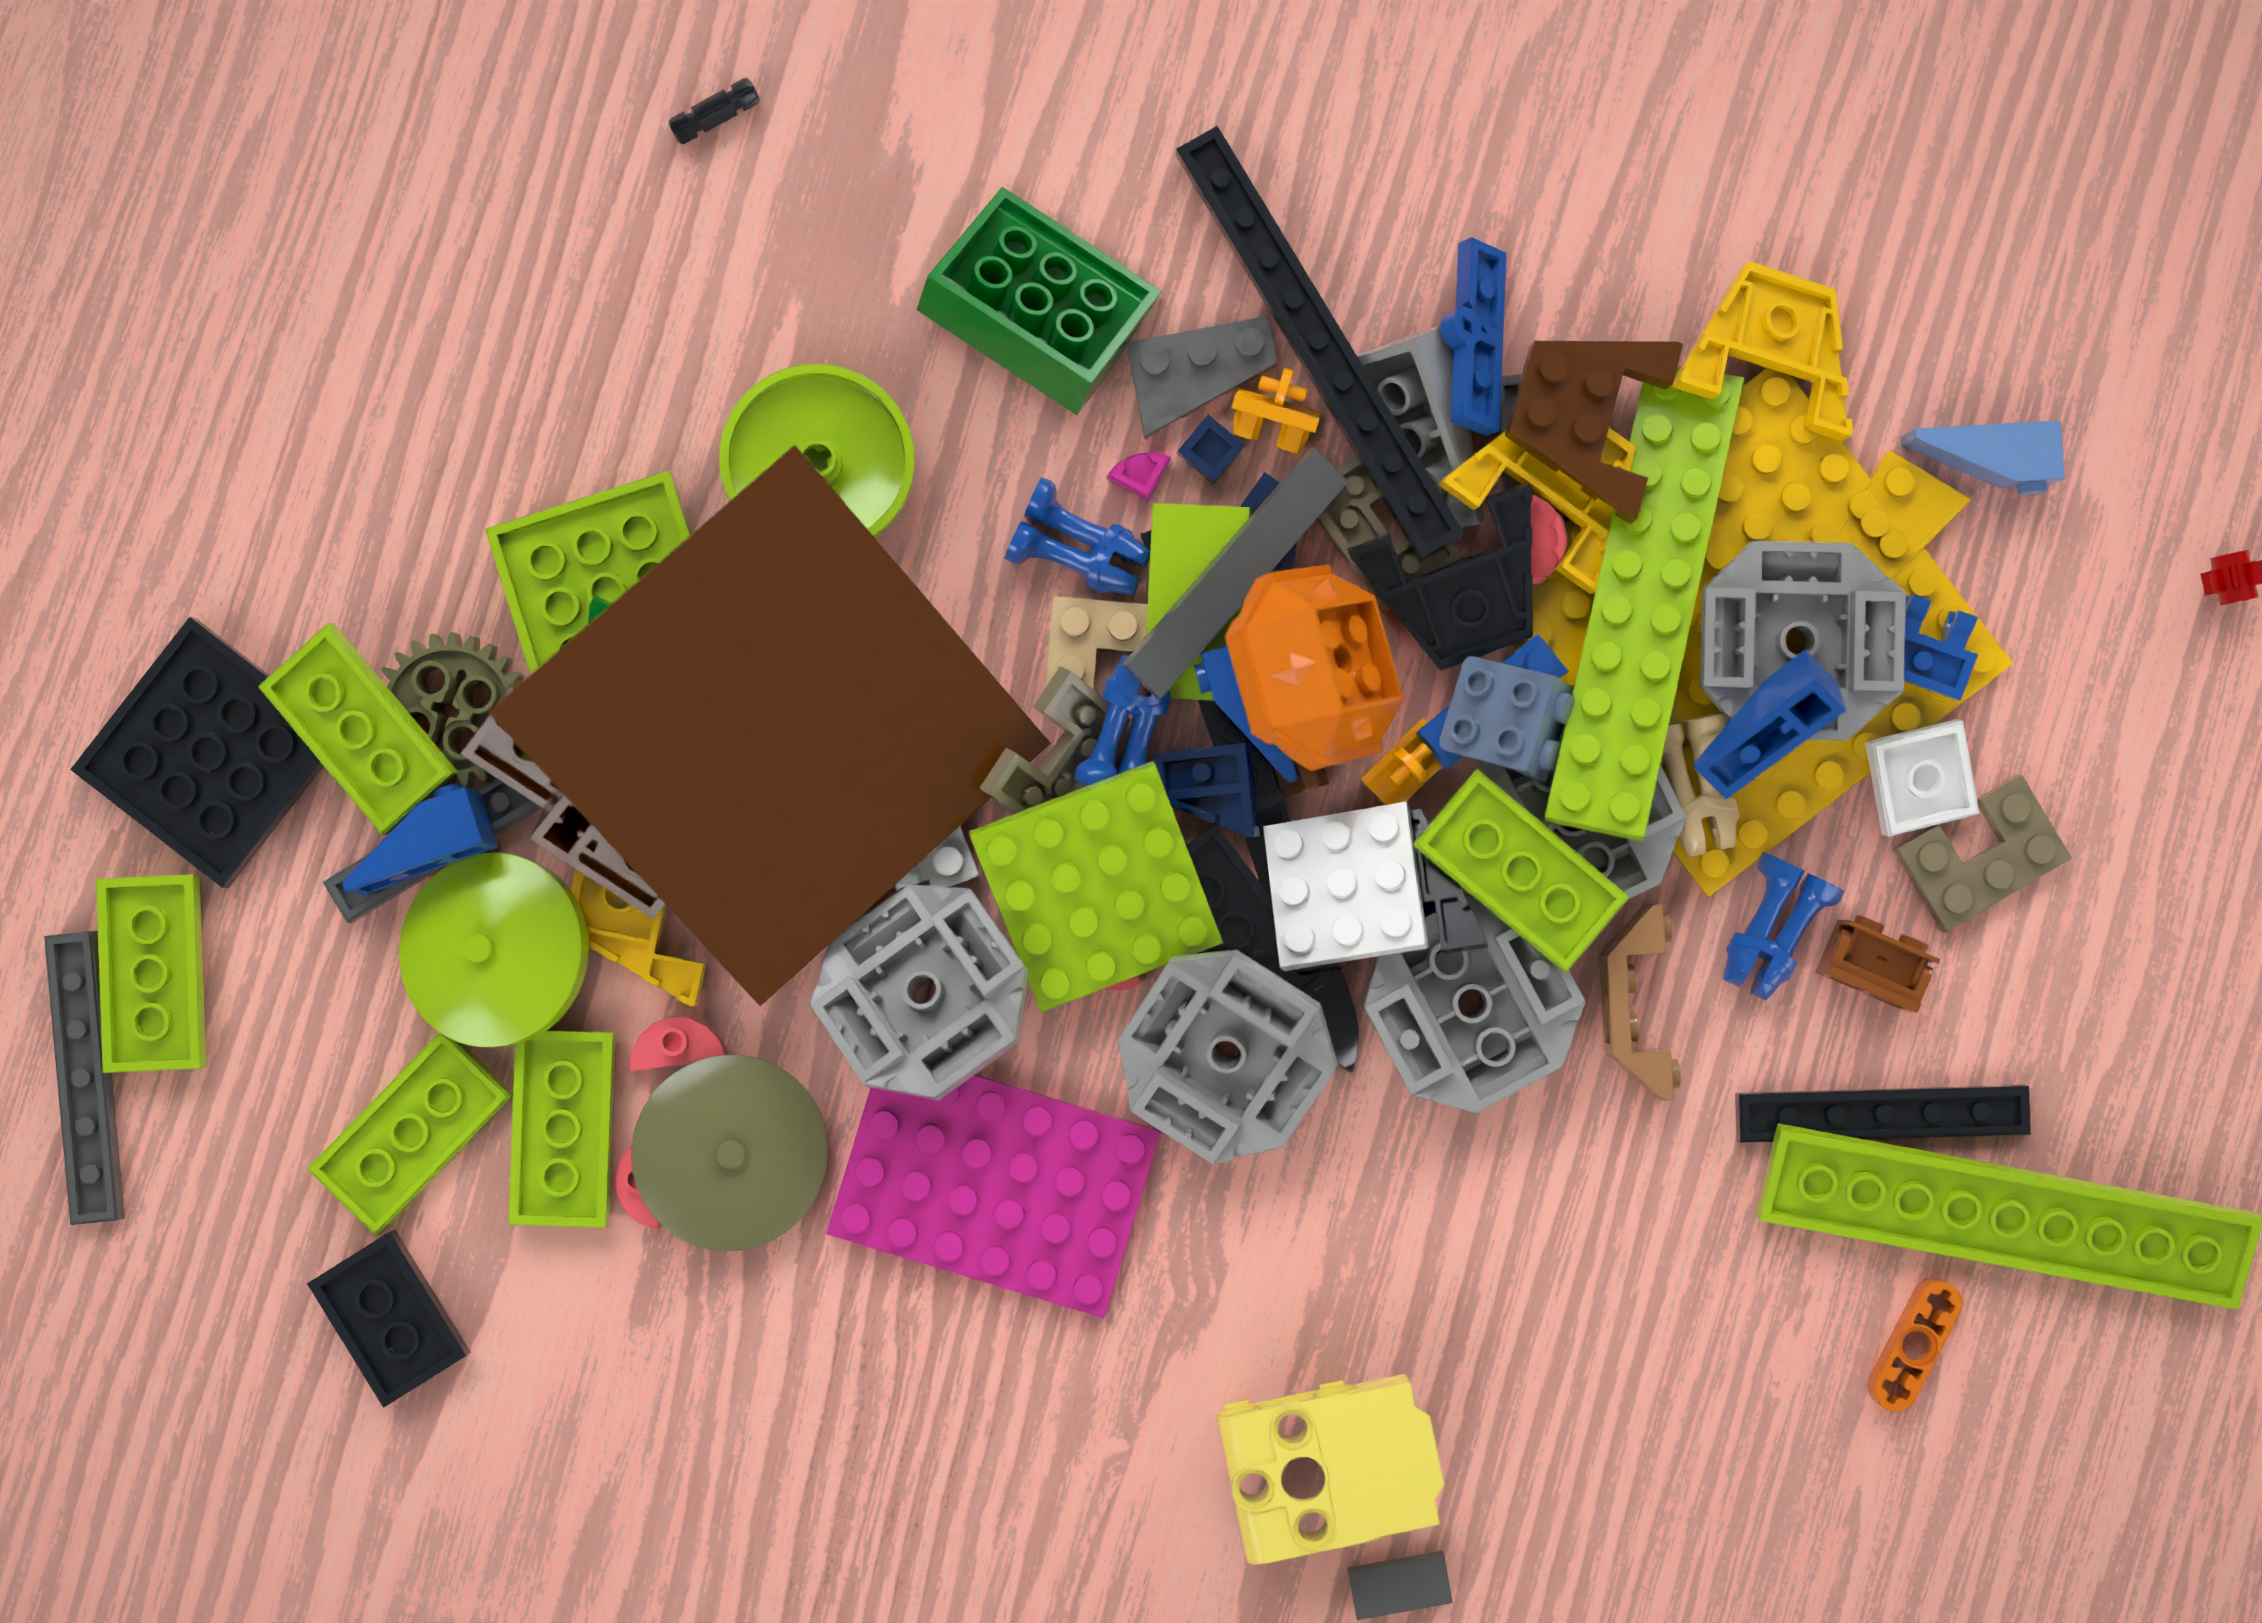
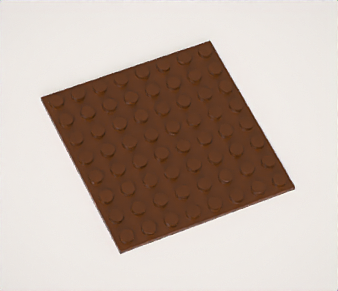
M796 445L788 449L488 711V714L760 1007L991 798L979 788L1006 748L1016 752L1030 763L1051 744Z

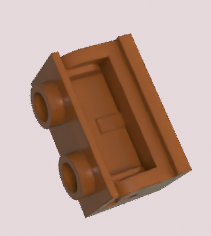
M1856 915L1854 921L1837 920L1815 973L1900 1010L1918 1013L1921 1007L1920 1003L1933 973V968L1927 965L1928 963L1939 964L1941 960L1926 953L1929 945L1903 934L1900 935L1897 941L1881 934L1884 928L1882 924L1860 915Z

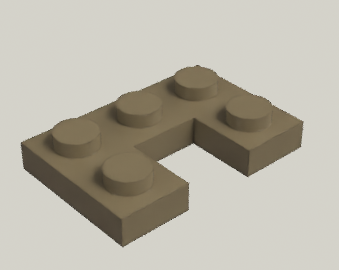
M1356 455L1337 468L1349 482L1317 520L1366 590L1375 595L1378 607L1382 613H1385L1391 609L1390 606L1352 561L1347 551L1348 548L1389 534L1370 507L1382 497ZM1391 537L1405 580L1458 562L1464 557L1456 544L1452 543L1420 562L1407 538L1396 544Z
M1060 666L1033 706L1064 730L1039 769L1016 752L1006 748L979 789L1013 814L1088 786V784L1074 780L1075 770L1094 751L1105 721L1109 702L1103 700L1098 692L1073 672ZM1129 717L1127 718L1122 733L1131 721Z
M2022 775L2011 778L1977 798L1978 807L1999 842L1962 863L1940 824L1928 827L1893 848V851L1942 932L1952 930L2072 859Z

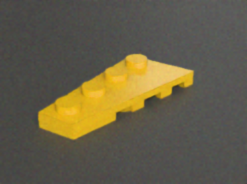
M1888 450L1880 459L1870 476L1871 481L1865 491H1869L1877 497L1879 508L1866 511L1861 520L1855 519L1850 514L1841 529L1839 543H1852L1888 578L1893 579L1972 499L1891 450ZM1891 529H1898L1904 532L1909 541L1906 553L1895 559L1884 557L1878 549L1879 537Z

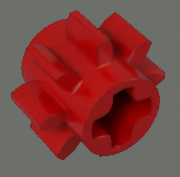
M2249 550L2210 558L2212 570L2200 573L2205 596L2218 594L2220 606L2259 597L2256 585L2262 584V560L2251 562Z

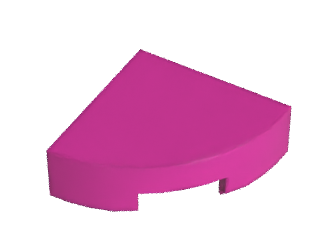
M1157 452L1140 453L1118 462L1110 470L1106 480L1149 502L1171 461V457Z

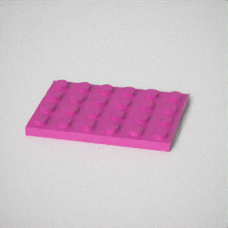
M976 1074L941 1100L870 1087L826 1234L1105 1318L1159 1139L1160 1130Z

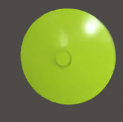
M828 364L792 366L777 371L756 383L740 398L732 409L724 426L719 448V469L728 501L735 497L788 449L796 445L875 539L884 533L901 513L910 494L914 478L915 457L912 435L908 423L895 401L886 391L869 378L844 367Z
M505 853L478 854L448 865L435 874L422 887L413 900L403 923L399 943L401 976L406 992L415 1009L431 1027L442 1035L456 1042L477 1047L514 1046L536 1038L550 1029L563 1017L577 997L584 981L589 957V939L585 917L570 888L559 876L542 864L528 858Z

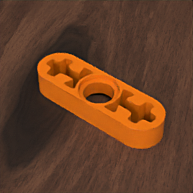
M1928 1278L1921 1281L1915 1287L1868 1379L1870 1396L1883 1408L1893 1412H1901L1911 1407L1916 1401L1962 1311V1296L1954 1285L1939 1278ZM1942 1289H1944L1942 1298L1948 1301L1947 1306L1944 1310L1940 1308L1933 1310L1929 1321L1937 1324L1935 1331H1933L1928 1326L1915 1321L1917 1315L1928 1319L1933 1307L1927 1302L1929 1294L1939 1295ZM1914 1331L1923 1332L1927 1338L1925 1352L1916 1358L1907 1357L1903 1351L1904 1338ZM1897 1358L1904 1364L1915 1368L1911 1375L1903 1369L1897 1382L1903 1387L1902 1393L1899 1396L1891 1394L1886 1399L1888 1392L1882 1386L1886 1379L1893 1382L1897 1379L1901 1368L1892 1364L1894 1359Z

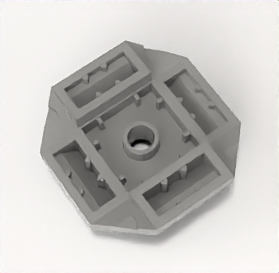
M1751 541L1702 589L1700 688L1730 721L1765 679L1797 656L1788 650L1785 643L1788 631L1796 629L1805 638L1806 651L1837 681L1847 710L1807 740L1846 741L1904 690L1906 592L1891 578H1888L1852 543Z
M908 884L844 930L828 945L818 986H815L810 1006L862 1084L871 1088L941 1100L1020 1042L1028 969L971 889ZM927 983H935L936 991L934 997L927 1003L918 1004L917 993L919 989Z
M1238 950L1172 956L1118 1039L1122 1066L1128 1087L1127 1094L1130 1111L1213 1165L1233 1160L1234 1157L1257 1154L1283 1147L1335 1072L1338 1064L1321 1004ZM1221 1041L1233 1042L1238 1046L1241 1054L1227 1056L1219 1050L1217 1043Z

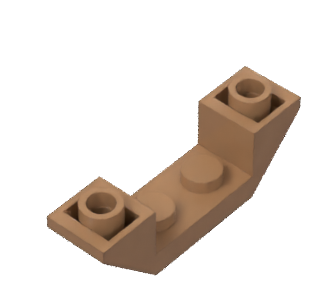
M1648 904L1640 908L1599 954L1604 1052L1654 1097L1664 1101L1674 1100L1673 1088H1679L1681 1082L1678 1060L1672 1059L1671 1051L1662 1048L1632 1050V1042H1637L1639 1038V1024L1637 1014L1630 1013L1629 993H1635L1636 973L1634 965L1627 964V955L1665 954V943H1671L1672 941L1670 915L1664 914L1663 905Z

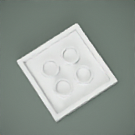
M1407 802L1263 826L1279 965L1283 971L1428 948L1415 847L1412 846L1414 838L1410 808Z

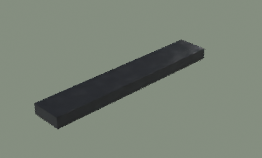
M2026 1085L1735 1093L1737 1141L1740 1143L1773 1142L1778 1123L1859 1139L2031 1135L2029 1086Z

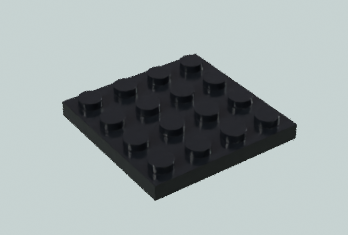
M189 617L70 770L220 887L229 888L324 765L258 687L270 675L197 618Z

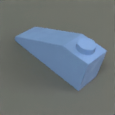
M2061 420L1917 428L1901 437L1902 447L1998 488H2017L2018 495L2047 493L2049 485L2065 479Z

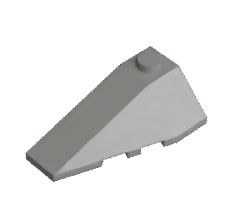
M1438 326L1361 353L1357 357L1458 524L1463 528L1483 522L1484 516L1482 504L1479 508L1472 510L1438 485L1445 476L1474 455L1471 430L1451 422L1454 350L1446 344L1441 334V328Z

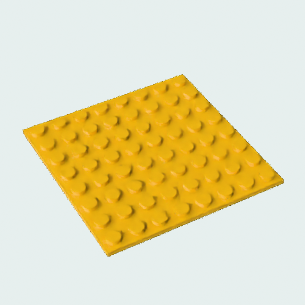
M1769 368L1763 370L1742 387L1669 723H1681L1684 734L1682 744L1684 760L1694 794L1698 797L1701 795L1697 771L1694 769L1693 763L1695 761L1685 735L1683 721L1721 713L1700 688L1702 589L1751 541L1839 543L1841 529L1850 514L1855 519L1861 520L1866 511L1879 508L1877 497L1873 493L1865 491L1871 478L1843 442L1804 429L1809 398L1792 376ZM1570 519L1564 523L1567 533L1565 553L1581 530V527ZM1898 529L1888 530L1878 540L1879 552L1889 559L1901 557L1906 553L1909 546L1907 536ZM1925 548L1892 579L1906 592V595L1915 594L1932 600L1918 632L1920 634L1942 641L1943 626L1949 611L1956 613V611L1960 610L1978 617ZM1554 570L1545 578L1546 581L1541 585L1532 587L1533 637L1539 634L1569 672L1560 679L1574 688L1595 593H1587L1560 572ZM1979 618L1965 647V650L1976 653L1978 656L1961 700H1953L1904 682L1903 692L1881 709L1848 740H1806L1730 796L1735 798L1739 812V818L1736 822L1735 847L1718 850L1715 847L1707 817L1701 820L1706 841L1705 854L1688 857L1677 837L1672 853L1706 897H1710L1757 861L1763 851L1766 853L1868 776L1870 768L1865 741L1936 724L2014 664ZM1790 629L1786 634V647L1791 653L1798 655L1804 651L1806 642L1801 632L1796 629ZM1531 638L1512 645L1515 649H1518ZM1661 761V764H1660V765H1661V767H1662V769H1663V771H1664V773H1665V775H1666V777H1667L1666 771H1665L1664 766H1663V763H1662V761Z

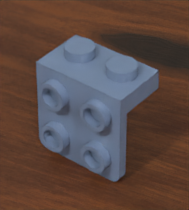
M1470 656L1464 660L1440 736V747L1449 753L1511 768L1528 778L1546 782L1549 771L1554 770L1557 765L1561 748L1558 742L1563 724L1568 722L1575 703L1574 695H1572L1574 688L1554 675Z

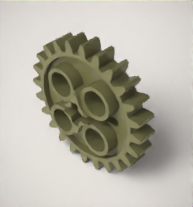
M450 632L446 645H444L439 635L430 634L428 649L421 642L412 641L411 649L414 656L409 657L403 653L396 652L394 655L400 665L398 670L383 667L381 671L390 679L387 686L414 720L423 714L429 719L430 731L427 735L434 744L437 745L443 737L444 748L441 752L458 773L442 787L455 784L457 777L462 787L473 788V774H476L482 781H490V773L460 754L461 751L457 745L460 733L469 728L475 733L488 716V711L498 703L516 678L520 681L524 679L523 674H507L506 671L511 666L513 660L504 656L494 661L498 647L488 644L479 652L480 638L471 635L466 640L464 646H462L460 634ZM440 668L445 676V684L439 692L431 694L426 685L427 677L433 670ZM465 670L467 673L466 679L459 686V673ZM487 683L491 690V699L486 706L478 709L473 704L472 693L479 684ZM445 705H453L455 708L460 709L458 717L453 718L443 714Z

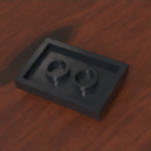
M395 1229L307 1283L383 1408L471 1353Z

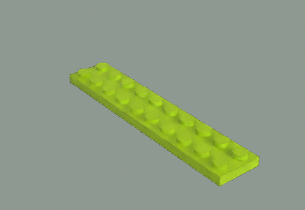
M1677 366L1675 377L1679 372L1681 366ZM1724 374L1721 393L1712 400L1673 388L1672 385L1665 390L1644 382L1642 384L1630 437V443L1636 446L1630 472L1648 477L1638 518L1632 524L1616 516L1617 511L1614 509L1572 694L1574 695L1575 703L1565 725L1545 814L1546 822L1644 842L1744 377Z
M1779 1123L1777 1124L1756 1210V1216L1759 1221L2236 1310L2240 1306L2262 1229V1217L2257 1212Z

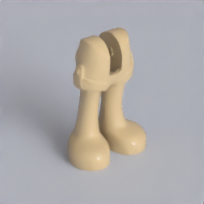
M1717 713L1683 721L1685 735L1690 744L1694 761L1699 758L1729 723L1724 714ZM1681 723L1669 724L1661 761L1668 781L1687 817L1678 837L1688 857L1706 853V841L1701 822L1706 817L1715 847L1718 850L1735 847L1736 822L1739 818L1735 798L1729 797L1725 799L1698 772L1697 776L1701 795L1699 797L1695 796L1683 755L1682 744L1684 734Z

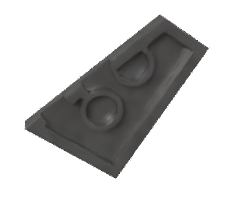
M1269 316L1127 342L1145 439L1160 432V429L1178 419H1183L1194 413L1198 408L1221 395L1230 393L1277 366Z

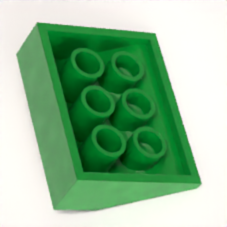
M1002 186L929 273L916 310L1075 415H1078L1101 385L1127 346V342L1131 340L1162 291Z

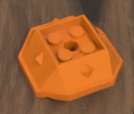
M1329 564L1271 572L1256 578L1244 600L1239 618L1233 620L1225 635L1252 734L1267 744L1275 743L1289 758L1310 771L1382 753V738L1402 705L1404 697L1375 595L1336 576Z

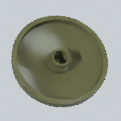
M727 1054L700 1059L677 1070L664 1080L649 1097L640 1113L633 1134L631 1149L632 1171L635 1184L646 1207L653 1217L673 1235L695 1246L719 1251L744 1250L763 1245L783 1235L800 1221L810 1209L818 1196L826 1174L828 1162L827 1133L821 1113L813 1098L799 1081L775 1064L752 1056Z

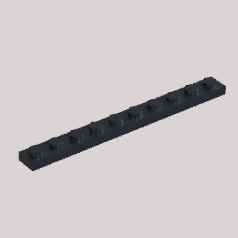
M1215 126L1176 149V157L1420 562L1461 539L1464 535L1462 528L1219 127Z

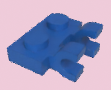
M1915 594L1906 595L1904 682L1953 700H1961L1978 656L1976 653L1965 650L1978 617L1960 610L1956 611V613L1949 611L1943 626V638L1940 641L1918 633L1932 600Z

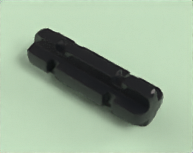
M743 78L730 85L732 90L727 93L723 89L690 107L692 112L686 115L683 111L670 118L668 121L669 127L680 144H686L698 137V131L703 129L704 133L737 116L736 110L743 108L746 111L757 105L760 98L752 82L748 78Z

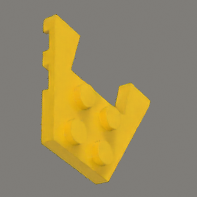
M1751 261L1746 262L1739 268L1674 378L1672 387L1710 400L1714 399L1721 393L1727 357L1729 355L1810 381L1812 387L1804 429L1842 442L1852 437V418L1847 419L1844 400L1849 395L1847 378L1841 376L1839 351L1843 349L1836 289Z
M1609 427L1600 461L1630 471L1636 446ZM1506 430L1440 481L1438 484L1440 487L1472 510L1480 507L1503 471L1520 484L1528 482L1534 494L1550 503L1552 507L1581 527L1580 532L1555 570L1587 593L1592 594L1596 592L1614 509L1599 498L1594 500L1581 491V485L1560 470L1557 472L1553 471L1505 436Z
M575 869L571 891L575 895L585 917L589 948L614 963H619L655 987H659L675 996L682 1003L693 1007L698 1006L707 963L658 953L667 905L652 919Z

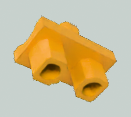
M1284 367L1280 381L1262 375L1258 386L1259 390L1276 394L1275 398L1238 387L1232 404V408L1236 409L1233 434L1257 441L1264 418L1282 423L1276 447L1300 454L1310 432H1316L1321 412L1284 401L1286 397L1304 403L1308 390L1290 384L1293 370Z
M1421 718L1360 778L1365 786L1384 805L1407 802L1442 767L1433 756V752L1415 733L1428 723L1424 718Z

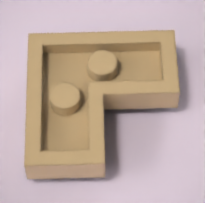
M1053 596L1045 688L1061 666L1073 672L1094 689L1097 650L1132 653L1146 637L1148 604Z

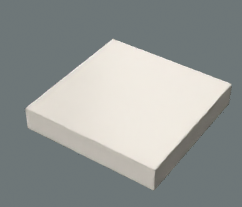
M1954 719L1865 741L1882 835L1890 837L1979 814L1965 728L1962 720Z

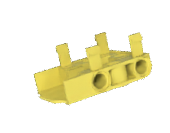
M1406 1374L1353 1385H1344L1343 1380L1320 1384V1389L1251 1404H1249L1248 1400L1225 1404V1410L1216 1413L1246 1561L1249 1564L1276 1562L1366 1543L1383 1536L1440 1524L1435 1499L1444 1486V1480L1430 1415L1415 1406L1411 1384ZM1289 1414L1301 1416L1305 1420L1303 1429L1296 1435L1287 1436L1282 1434L1278 1430V1425L1284 1416ZM1298 1457H1308L1316 1460L1322 1466L1325 1473V1482L1322 1490L1315 1497L1298 1500L1289 1496L1284 1491L1281 1484V1474L1284 1467L1291 1460ZM1249 1474H1259L1267 1480V1483L1261 1492L1248 1494L1240 1488L1241 1480ZM1316 1512L1325 1518L1323 1526L1315 1532L1303 1531L1298 1526L1300 1519L1308 1513Z

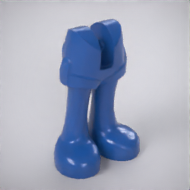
M1041 477L1028 503L1024 518L1069 535L1090 546L1092 551L1087 553L1061 543L1041 533L1036 527L1021 521L1004 558L1014 564L1023 563L1028 558H1043L1059 563L1087 577L1085 584L1100 593L1112 591L1134 595L1140 580L1122 568L1110 565L1109 561L1113 554L1125 562L1146 568L1150 560V550L1134 538L1131 530L1121 525L1112 524L1109 529L1081 519L1064 509L1056 499L1057 490L1055 484L1051 480Z
M1122 655L1112 676L1106 681L1102 699L1109 703L1101 734L1090 757L1076 767L1075 781L1091 785L1146 764L1147 749L1158 716L1165 715L1168 711L1171 694L1168 690L1161 699L1155 698L1122 666L1130 655ZM1130 714L1133 717L1128 740L1120 765L1116 770V752L1123 728Z
M1763 851L1757 861V867L1767 879L1766 891L1757 912L1744 933L1736 932L1726 948L1728 959L1724 969L1723 980L1740 987L1749 975L1757 957L1763 959V963L1753 981L1751 994L1766 1001L1781 983L1790 979L1794 972L1797 961L1792 958V955L1812 919L1824 907L1837 905L1845 891L1807 873L1800 885V895L1789 918L1775 940H1770V934L1782 908L1800 882L1805 871Z

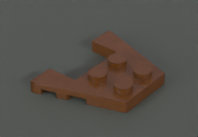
M1534 341L1528 349L1505 436L1553 471L1557 472L1560 470L1581 485V491L1594 500L1597 498L1601 499L1617 511L1616 516L1632 524L1638 518L1648 477L1600 461L1622 376L1667 390L1673 384L1683 344L1663 341Z

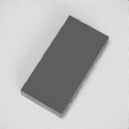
M1443 1551L1347 1567L1357 1620L1453 1603Z

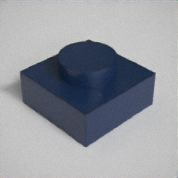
M1208 414L1178 449L1177 455L1214 485L1243 451L1245 444Z

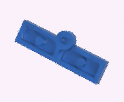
M1471 237L1458 243L1456 309L1442 318L1440 328L1444 341L1454 350L1451 422L1487 436L1500 431L1507 253Z

